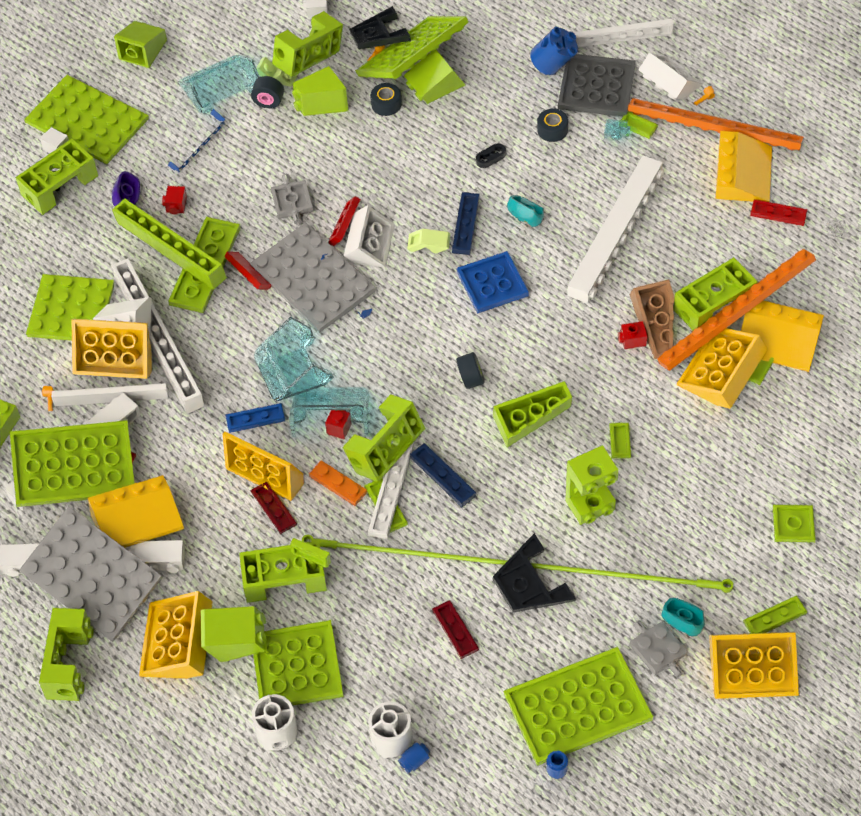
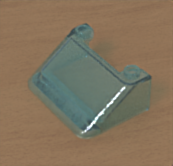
M234 55L190 74L178 82L200 113L203 112L205 114L212 111V104L245 89L251 93L255 80L259 78V74L253 59L242 55Z
M289 317L256 349L254 354L255 361L272 399L276 401L325 386L334 378L331 371L321 369L312 364L305 347L312 345L314 341L313 332L309 326L293 317Z
M312 387L297 389L293 396L289 417L292 437H296V424L306 419L307 410H351L353 421L363 423L364 434L369 436V391L364 387Z

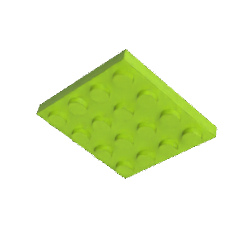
M42 274L26 336L72 341V319L93 320L107 304H110L115 284L114 280Z
M331 620L264 631L267 639L265 651L253 654L259 699L267 695L278 694L287 698L292 706L344 697Z

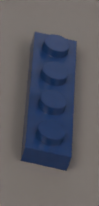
M462 192L452 245L453 254L470 255L480 194Z
M425 443L410 453V458L461 508L476 497V492Z

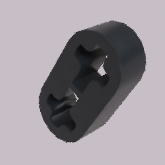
M496 143L476 155V165L480 168H487L499 162L506 156V147L503 144Z

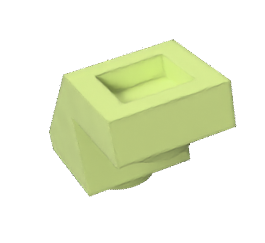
M266 57L260 60L255 70L261 77H273L279 80L282 85L292 87L297 75L290 77L273 65Z
M430 229L418 230L409 234L407 249L410 252H415L426 247L433 253L442 252L449 249L450 233Z

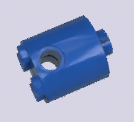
M557 26L554 27L530 52V58L535 68L545 75L556 74L578 53L575 33L572 31L568 32Z

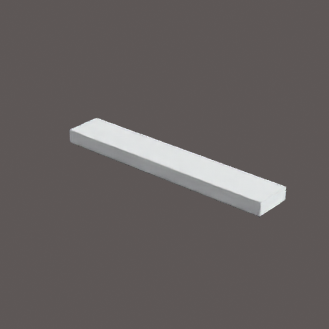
M665 19L573 33L577 37L576 42L579 48L673 34L674 22L673 19Z
M165 383L52 391V400L54 406L111 403L115 397L122 393L132 401L168 399V390Z
M415 441L384 475L368 529V536L388 539L409 466L410 453L413 451Z

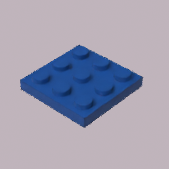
M508 251L456 268L457 274L477 314L529 296V291Z

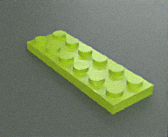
M206 217L193 245L220 262L224 268L227 261L224 256L227 251H231L241 229L240 224ZM182 269L168 303L169 306L204 313L214 290Z

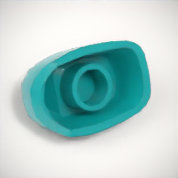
M510 196L507 208L515 218L521 222H527L531 227L540 225L544 218V208L522 196Z
M669 598L663 606L661 616L672 627L691 637L698 636L703 631L705 625L704 611L697 606L678 598Z

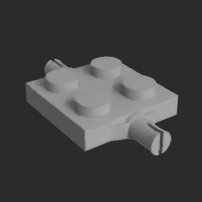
M286 173V177L285 174L282 175L284 183L279 186L270 187L278 219L293 216L294 224L298 225V223L301 224L302 222L300 215L313 212V206L306 181L293 182L290 180L289 174Z
M640 620L636 621L633 626L640 635L632 639L629 646L654 675L663 670L671 669L677 678L681 676L684 671L677 665V662L687 655L688 651L663 622L646 629Z

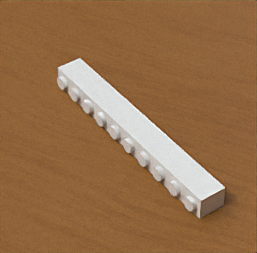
M644 155L642 156L568 284L567 296L588 303L590 298L596 296L598 284L602 285L605 272H609L612 267V259L618 257L620 245L625 244L628 231L632 232L635 219H639L641 216L642 206L648 204L650 192L654 193L657 180L662 179L664 170H662L663 162Z
M129 259L111 265L114 278L126 301L149 297ZM151 303L150 345L185 412L188 414L204 407L202 394L153 303Z
M183 540L145 541L125 547L126 550L156 572L168 571L176 573L178 570H184L185 547ZM39 544L0 545V574H7L12 577L22 574L19 569Z

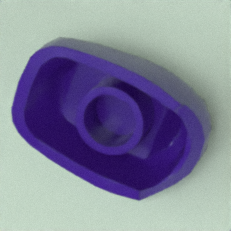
M123 171L119 174L114 184L112 203L116 206L126 199L135 205L140 195V181L132 173Z

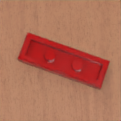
M357 196L346 202L329 238L328 243L335 246L343 239L361 200Z
M754 199L750 216L804 226L808 209Z
M226 252L224 257L257 290H268L271 288V284L239 252Z

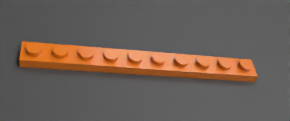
M632 98L628 106V111L635 115L643 114L653 119H665L670 123L678 122L688 127H700L705 131H717L719 134L720 131L739 132L761 142L769 143L772 146H783L789 150H800L804 138L799 135Z
M805 249L798 251L772 273L767 274L764 279L754 284L748 291L738 296L736 300L725 306L700 327L694 329L692 333L680 340L672 348L665 351L657 358L659 364L668 371L673 369L815 262L814 254Z

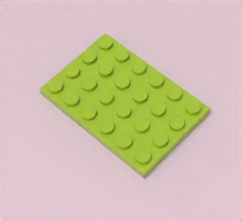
M428 16L408 31L411 41L390 44L355 70L359 77L397 79L402 76V72L414 67V63L418 60L426 58L430 51L438 49L442 42L450 40L454 33L462 31L469 21L466 16Z
M66 75L29 113L24 121L26 124L44 133L53 128L67 135L69 140L73 139L93 158L108 164L147 122L149 115Z
M127 420L9 431L16 507L88 500L89 497L135 484Z
M618 647L504 690L506 701L537 766L546 763L548 755L553 751H561L566 755L653 720V715Z

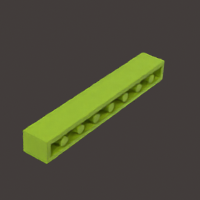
M122 200L112 209L115 219L120 226L213 290L227 278L220 262L128 200Z

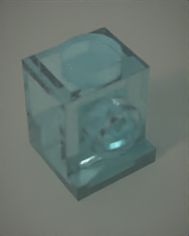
M606 119L603 138L607 139L608 136H611V139L621 140L622 137H629L630 126H627L628 121Z

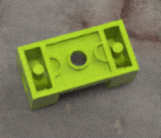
M323 11L312 17L311 32L303 40L289 30L277 34L274 39L272 64L290 77H293L335 55L340 51L342 23Z
M70 139L15 178L21 196L44 215L56 206L53 191L75 176L85 186L98 177L94 158L77 142ZM54 168L59 169L56 172L51 171Z
M733 257L675 292L673 310L693 331L711 318L713 312L736 300L738 296L744 294L754 284H757L758 281ZM719 287L721 290L716 292L713 291L711 288Z
M392 394L379 406L382 415L386 417L388 422L373 439L369 440L354 434L342 447L354 471L376 482L381 480L426 429L414 403Z
M603 445L567 461L565 501L580 525L584 523L590 524L597 517L602 515L608 516L615 510L616 500L607 486L614 484L618 480V468Z
M318 540V541H312V542H305V543H308V544H310V545H313V546H315V547L320 548V542H319V540ZM290 545L239 552L243 589L247 603L267 600L266 588L305 583L307 594L327 591L323 566L292 554ZM279 563H286L287 567L285 569H278L277 565Z
M52 608L39 684L46 700L79 701L80 694H84L85 684L81 681V674L77 673L76 666L63 665L61 660L62 656L66 655V644L89 645V639L94 636V628L90 625L91 620L87 616L85 609Z

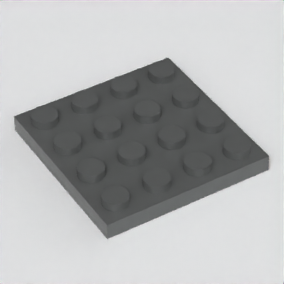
M576 54L565 64L557 109L621 117L627 115L636 60Z

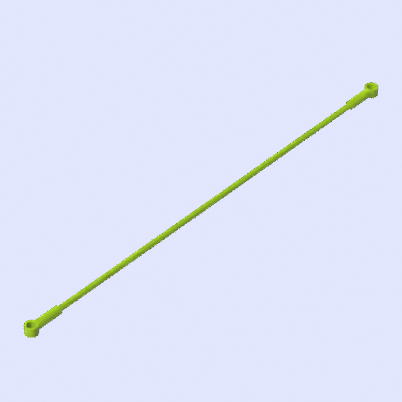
M309 534L302 537L303 542L307 539H310L311 542L319 540L320 547L337 549V547L500 565H504L508 561L340 543L335 540L316 539ZM531 563L533 568L696 585V587L721 589L725 593H729L733 589V582L730 579H724L723 581L689 580ZM724 584H729L730 587L726 588Z

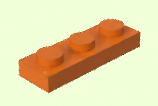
M322 460L309 473V477L354 506L367 494V489Z

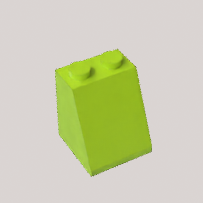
M133 21L114 36L119 60L150 68L167 41L165 29L144 22Z
M437 50L431 51L426 58L419 61L404 74V77L408 80L406 85L411 90L415 89L417 91L415 96L420 101L424 100L427 104L466 86Z
M330 66L293 82L292 94L295 98L293 104L296 111H300L303 116L348 111L346 87Z
M255 606L201 610V647L220 662L264 652L267 640L264 633L265 615Z

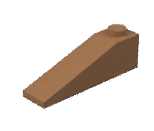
M669 279L633 288L629 294L638 321H643L647 342L655 359L673 347L674 294Z

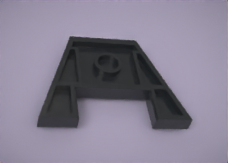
M393 6L349 29L358 49L411 41L410 34L406 28L389 33L384 23L398 19Z
M535 533L492 578L513 613L576 601L566 583L548 592L529 560L545 550Z

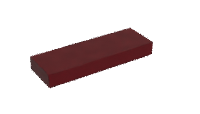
M267 482L250 490L280 535L297 525V522Z
M450 600L432 608L434 615L460 659L479 651V647Z

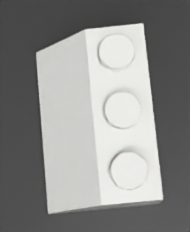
M649 53L639 69L645 79L654 81L658 89L666 90L668 92L667 95L674 100H683L702 86V83L666 56Z
M368 205L355 212L344 257L359 265L385 267L394 223Z
M146 297L107 304L93 320L148 323L150 334L152 298Z

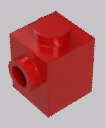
M167 186L166 195L162 197V205L165 206L166 213L173 215L178 213L184 214L187 201L186 188L184 186Z
M643 321L621 324V330L618 332L619 344L623 343L624 349L646 346L647 334Z
M332 407L325 422L326 433L345 439L352 425L350 413L344 409Z

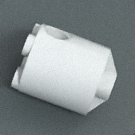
M278 694L260 698L252 710V721L259 743L268 750H282L289 747L295 742L297 736V722L291 702Z
M391 701L380 703L374 707L368 720L372 747L384 758L400 756L412 745V725L408 710L398 702Z

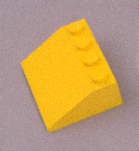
M720 131L715 199L750 202L756 199L770 202L772 146L739 132Z
M763 300L745 314L741 332L756 334L761 337L768 349L761 360L769 362L772 357L775 364L809 372L824 315Z
M72 319L73 374L147 379L152 373V352L148 323Z
M726 328L698 349L676 385L717 406L731 409L768 349L759 335Z
M223 432L225 467L227 470L257 485L267 482L277 495L290 501L294 499L304 484V476L299 469L265 450L228 432Z
M163 475L88 498L90 513L95 526L124 548L184 529L172 493Z
M196 591L149 603L139 671L140 677L187 679L204 674L206 651L201 647V610L212 609V600L201 592Z
M795 632L709 635L715 699L799 696Z

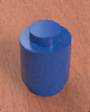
M415 742L400 755L401 758L398 762L405 768L407 773H410L412 770H417L429 759L428 754L430 751L423 743Z
M553 751L547 757L546 771L554 779L564 777L568 770V758L561 751Z

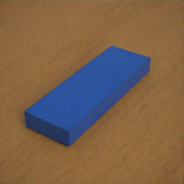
M282 403L225 414L229 433L285 422Z

